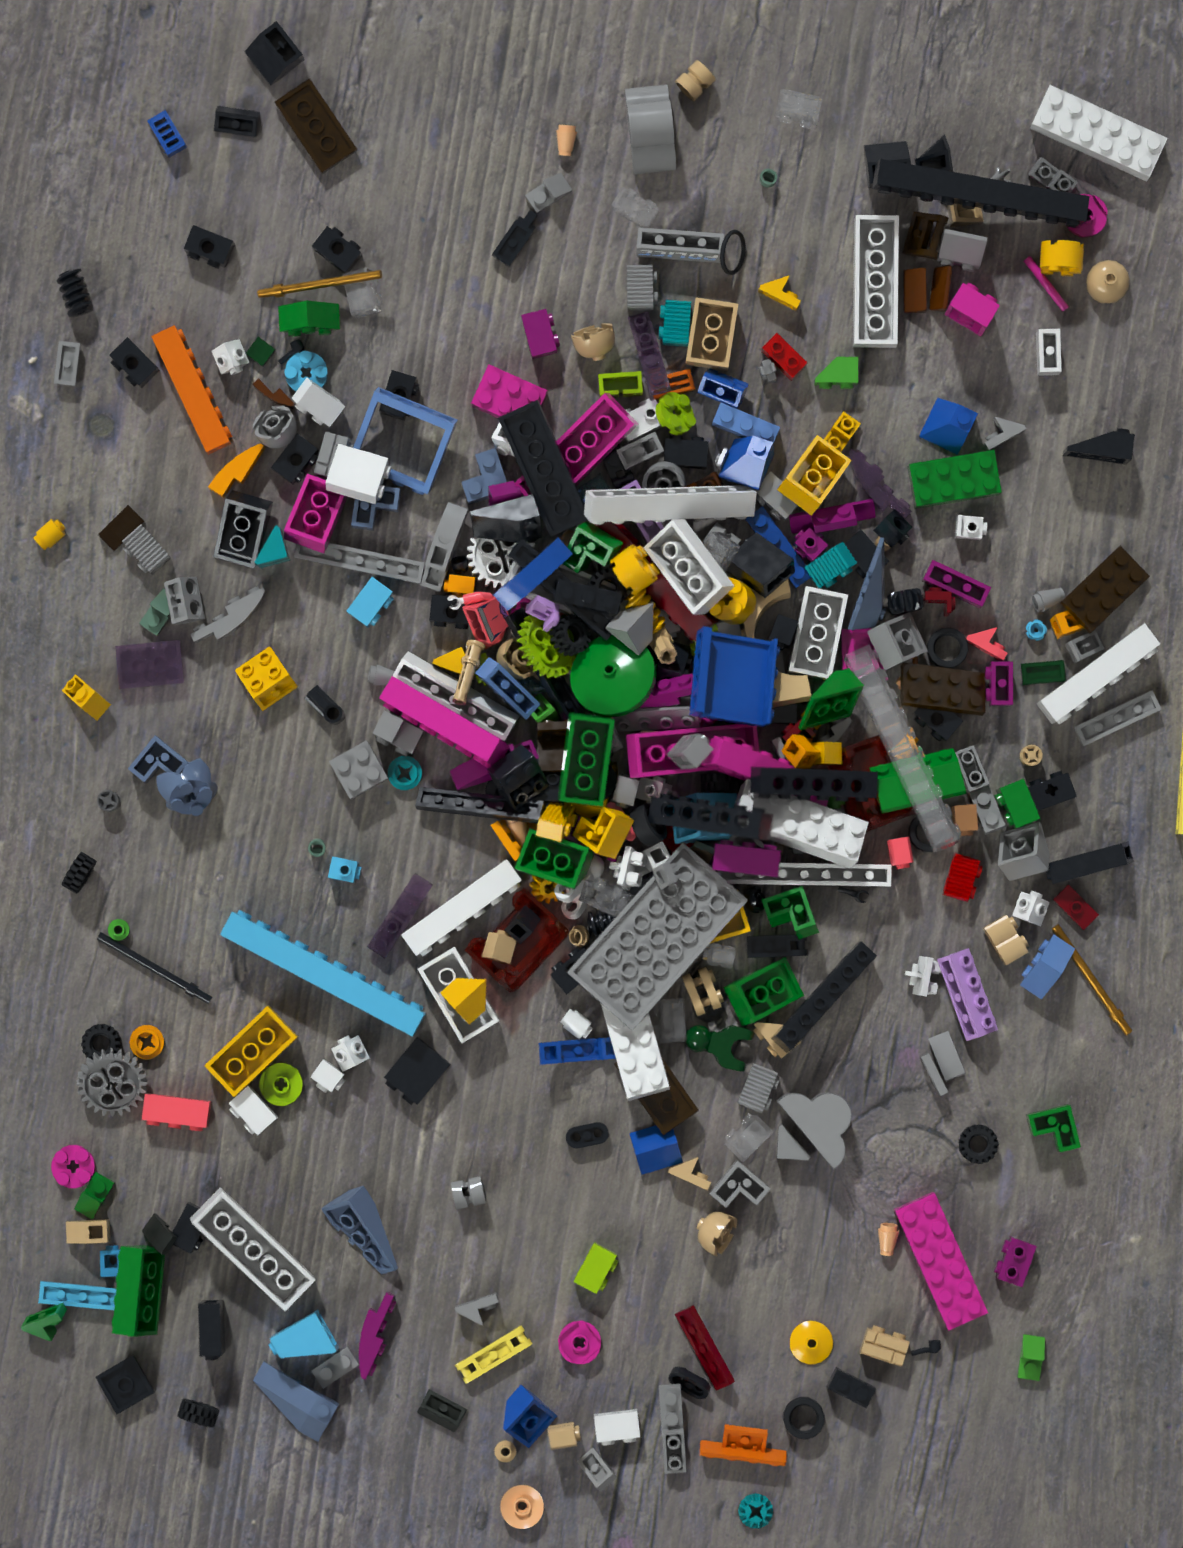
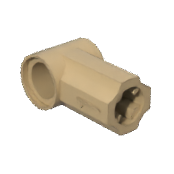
M665 626L653 634V640L649 645L661 664L667 663L669 665L675 661L677 652L672 644L674 640Z

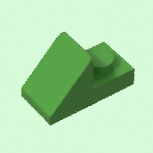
M1023 1334L1017 1378L1040 1380L1041 1366L1045 1355V1337Z

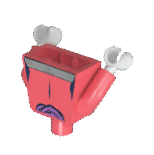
M478 591L465 594L462 598H458L455 595L447 598L448 601L457 600L454 606H449L453 610H457L461 604H465L462 608L474 638L485 645V650L502 641L508 627L504 618L509 614L490 592Z

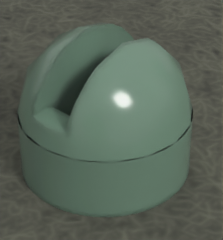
M772 169L763 170L760 175L761 185L766 188L774 186L777 181L776 172Z
M313 839L308 846L309 853L315 857L322 856L326 849V845L321 839ZM312 845H323V848H312Z

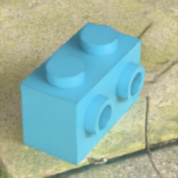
M371 577L347 609V613L367 628L370 625L375 626L381 618L379 613L383 607L387 609L393 602L394 598L392 595L394 593L374 577Z

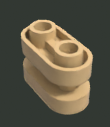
M706 967L699 969L698 973L700 976L692 979L690 973L682 976L697 1017L705 1014L704 1007L711 1005L713 1010L721 1008V1003L724 1002L720 990L715 991L713 982H716L712 969L707 970ZM703 984L707 997L700 999L696 987Z

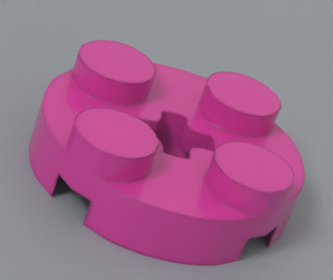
M1080 194L1090 196L1088 211L1091 212L1090 220H1086L1078 228H1067L1080 238L1092 237L1104 228L1108 215L1107 207L1095 195Z
M80 1145L63 1147L54 1155L51 1164L54 1178L58 1184L67 1188L84 1186L91 1180L96 1168L93 1155ZM71 1160H75V1164H79L76 1173H72L71 1169H68Z
M583 1320L570 1322L560 1332L558 1338L559 1351L568 1362L587 1364L599 1354L601 1347L600 1333L589 1322ZM576 1337H583L585 1339L583 1342L585 1346L583 1348L580 1346L576 1348L574 1346Z

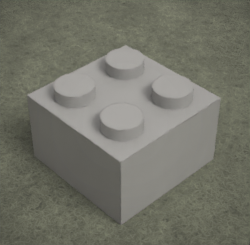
M367 740L329 761L351 800L389 779Z

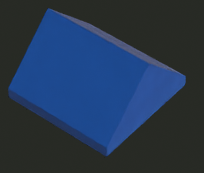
M656 1125L629 1133L642 1175L683 1163L673 1129L664 1136Z

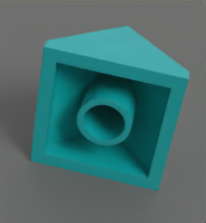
M275 525L254 562L259 568L291 561L283 531L277 525Z

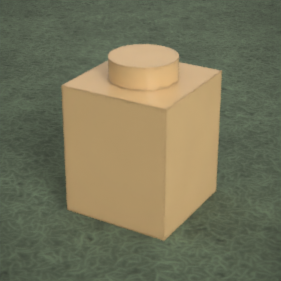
M498 930L497 933L489 932L482 957L498 963L510 964L517 941L509 937L510 935L503 930Z

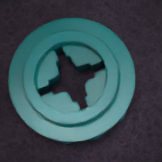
M400 756L390 763L388 778L395 788L410 790L420 782L422 769L416 759L410 756ZM399 765L401 768L403 767L404 769L410 768L411 766L413 767L410 769L411 771L409 772L410 778L412 779L411 781L406 777L400 778L398 780V778L400 777L399 775L401 774V771L398 767Z
M757 1493L750 1494L739 1505V1517L746 1526L760 1529L768 1525L773 1517V1506L766 1496ZM750 1504L755 1508L763 1505L760 1509L762 1518L757 1515H750L752 1513Z

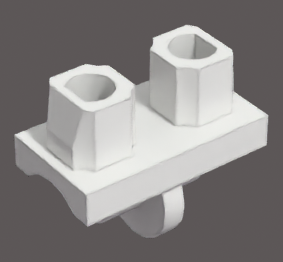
M625 846L624 855L618 856L617 862H610L609 868L614 870L613 877L618 878L617 884L623 886L624 890H630V887H640L642 875L634 873L635 866L644 867L647 857L643 853L636 852L632 847Z
M919 956L918 964L913 963L912 971H905V975L911 976L909 985H914L912 994L926 997L927 995L937 994L938 984L930 982L931 973L939 975L941 969L938 962L934 961V958Z

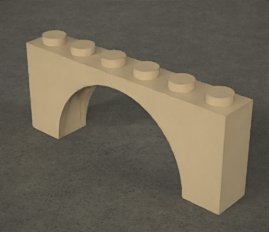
M788 579L766 598L750 588L756 597V607L753 614H750L743 623L744 629L740 630L742 637L754 638L757 623L765 611L774 604L791 597ZM778 671L777 678L774 680L776 696L774 701H772V708L810 701L811 691L807 675L795 676Z

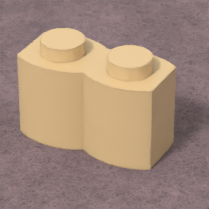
M1007 915L983 927L985 934L1004 965H1008L1027 954V947H1029L1025 937L1018 935L1016 931L1018 925L1014 918H1008Z
M574 1422L548 1426L551 1450L577 1446V1441H581L579 1425L575 1426Z

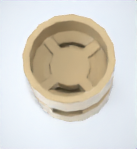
M698 60L688 68V74L683 73L675 81L679 89L692 101H695L703 93V88H708L716 81L714 75Z

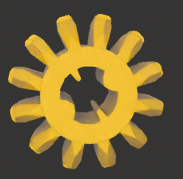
M532 875V878L535 880L529 883V886L533 888L531 890L532 895L537 896L536 899L539 902L545 900L549 904L551 898L558 902L554 892L557 883Z

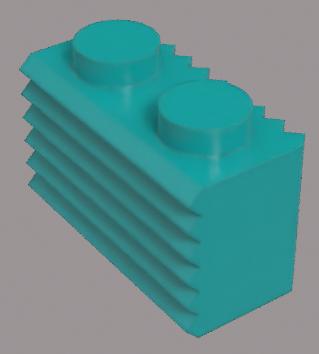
M665 300V305H661L660 318H664V327L659 326L658 339L663 340L662 345L688 347L691 313L690 301Z
M841 542L804 568L818 589L823 586L829 588L837 583L836 577L841 575L843 578L853 572L851 567L857 564V561L850 553V550L847 549L845 543Z

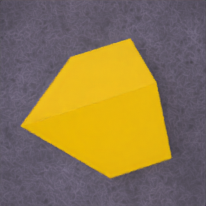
M456 978L440 992L469 1025L486 1010V979Z

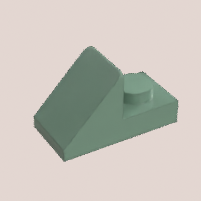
M164 588L149 604L151 605L139 622L140 625L156 636L159 635L171 617Z

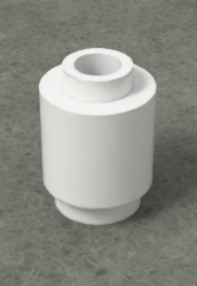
M569 1009L560 1021L564 1025L563 1028L579 1040L581 1037L586 1039L593 1029L590 1026L592 1022L577 1010L574 1012L572 1009Z

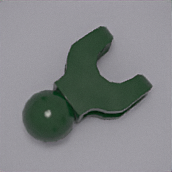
M695 1025L687 1031L685 1042L687 1047L694 1052L701 1053L705 1051L713 1054L721 1067L744 1072L746 1063L733 1057L731 1047L737 1040H752L755 1033L734 1025L727 1026L719 1032L710 1031L703 1025Z

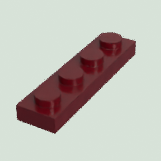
M694 1305L677 1312L675 1316L715 1390L717 1391L734 1383L735 1380Z

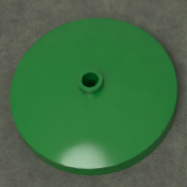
M611 635L607 641L602 637L592 640L585 651L578 653L571 668L570 683L576 699L587 711L601 717H619L633 712L648 699L654 688L656 665L653 656L647 647L638 656L614 635Z

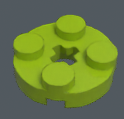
M669 392L659 398V403L656 404L655 408L656 416L662 427L667 426L671 430L669 433L682 435L696 424L687 395Z
M275 1063L262 1073L259 1088L269 1103L276 1106H286L296 1101L303 1089V1079L299 1070L291 1064ZM280 1078H284V1082L287 1083V1087H284L283 1091H280L279 1087L275 1086V1082H278Z

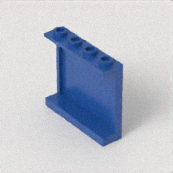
M705 626L699 629L696 636L689 716L757 727L769 725L774 718L772 701H774L776 696L774 680L778 674V668L776 667V659L780 652V647L777 646L778 639L766 641L713 632L711 627Z

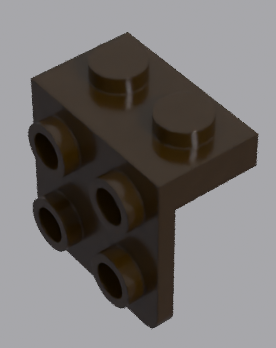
M568 719L558 722L552 720L537 722L539 766L543 773L561 772Z

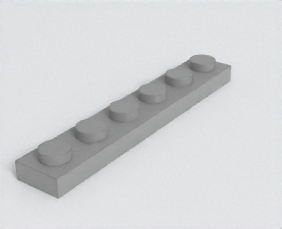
M333 543L328 544L325 554L297 544L294 554L296 559L421 584L425 567L424 562Z

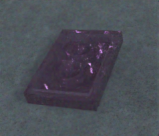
M180 640L115 646L119 689L184 683Z

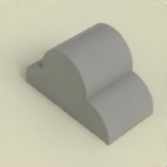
M668 85L624 89L634 175L676 170L674 128Z
M794 1092L779 1097L776 1101L830 1166L835 1169L842 1162L845 1155V1144L840 1135L846 1131L851 1121V1110L847 1102L840 1096L827 1092L820 1093L811 1100L800 1093Z

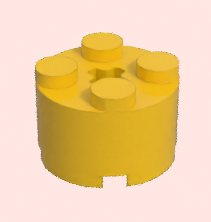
M1051 240L1041 242V274L1051 275L1054 272H1061V276L1066 277L1081 274L1083 270L1084 244L1069 240H1057L1054 244H1051Z
M630 545L610 560L611 564L615 563L616 565L613 568L616 576L626 589L631 587L634 590L631 592L633 595H637L657 580V575L660 574L654 563L650 564L645 558L647 552L641 545L638 547Z
M728 577L734 584V587L709 612L714 617L728 624L737 625L744 623L750 614H753L756 607V597L749 586L735 578Z

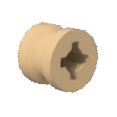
M1028 745L1021 750L1019 758L1023 765L1032 767L1041 762L1043 754L1038 746Z

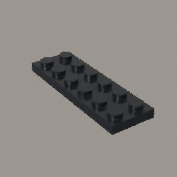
M535 400L499 417L498 420L530 492L533 494L550 537L588 521L584 516L585 504L539 401Z

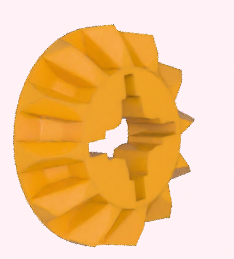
M142 1025L132 1032L129 1044L131 1051L137 1057L146 1060L153 1059L162 1052L164 1038L157 1027ZM152 1034L151 1043H153L155 1048L147 1046L141 1050L144 1043L139 1037L148 1038Z

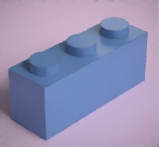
M722 402L712 422V426L741 438L755 436L771 441L773 444L780 430V427Z
M489 657L475 672L512 710L527 720L540 705L516 679L492 658Z

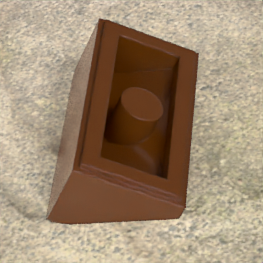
M951 266L936 267L934 269L929 310L945 312L947 309L952 274Z
M926 268L903 270L904 313H926Z

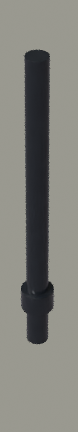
M100 932L97 940L183 989L185 994L193 998L195 996L207 1004L212 1000L213 997L198 989L199 986L184 981L104 933Z

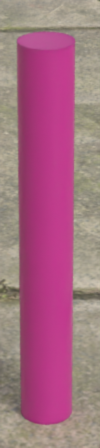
M1031 256L1026 258L1024 263L1060 310L1064 312L1068 309V304L1045 274H1041V269Z

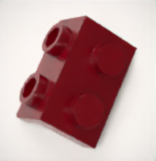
M931 587L922 594L923 603L944 604V616H949L951 611L955 610V597H951L952 592L942 591V588Z
M800 719L795 725L790 723L782 731L783 737L781 740L786 744L787 739L792 734L798 735L801 731L812 739L816 735L813 732L815 727L800 730L798 728L801 722Z

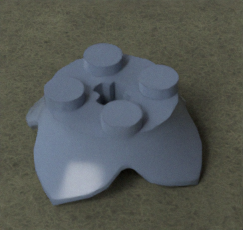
M201 758L189 762L181 774L165 772L156 777L157 788L161 796L166 800V807L181 814L201 815L203 809L208 806L218 791L217 784L211 782L209 767Z

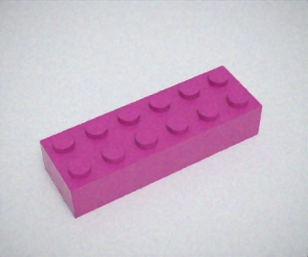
M604 393L557 440L576 486L639 425L610 393ZM522 475L515 482V486L520 487L521 493L524 496L531 495L526 480Z
M393 676L379 697L384 702L383 706L398 716L402 713L401 717L415 726L420 723L419 727L434 737L438 734L437 738L451 747L456 744L455 749L469 758L474 755L473 759L486 768L502 759L510 747L498 737Z
M733 724L626 735L630 778L714 770L701 764L697 768L681 770L667 755L685 735L702 734L710 739H713L714 736L721 738L726 736L735 739L736 744L742 745L743 743L753 746L754 751L759 752L757 726Z
M714 736L713 739L707 738L713 750L701 763L703 766L742 781H746V779L751 780V767L795 768L793 765H790L791 762L789 760L772 758L773 754L754 751L753 746L743 743L742 745L736 744L735 739L723 736V738ZM775 778L774 781H773V786H774V788H775L776 785H777V780H776V778ZM796 780L793 781L794 789L796 787ZM815 780L812 783L813 789L816 787ZM810 796V800H808L825 807L828 803L826 800H817V796Z
M931 1192L893 1209L948 1331L987 1314L986 1306L936 1194Z

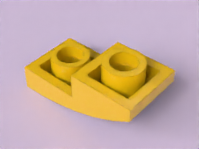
M843 411L824 440L842 452L861 423Z

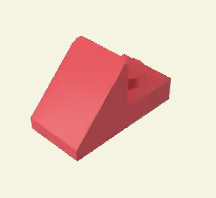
M997 627L966 637L969 644L999 661H1004L1008 654L1004 651L1005 647L995 641L993 644L990 643Z

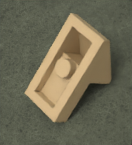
M698 1157L669 1168L668 1173L703 1189H709L711 1181L707 1180L708 1175L699 1171L696 1174L692 1173Z

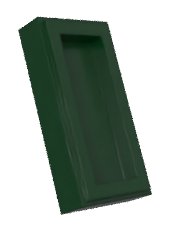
M1064 660L1020 664L1022 686L1066 682Z

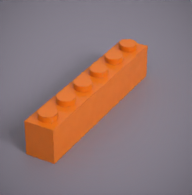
M173 325L152 335L151 337L206 453L209 455L230 445L229 438L232 437L228 426L223 427L220 421L223 415L219 407H214L211 402L214 396L210 388H205L202 383L205 377L200 367L196 369L192 362L196 358L191 348L186 349L183 343L187 339L182 329L177 330L176 326Z

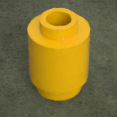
M50 519L36 532L37 535L33 538L41 548L46 550L48 547L54 546L66 535L64 532L66 528L58 519L55 521Z

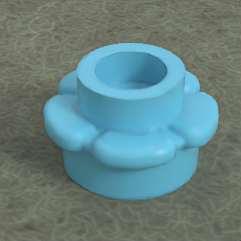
M1036 619L1026 625V635L1031 640L1039 641L1047 633V627L1041 620Z

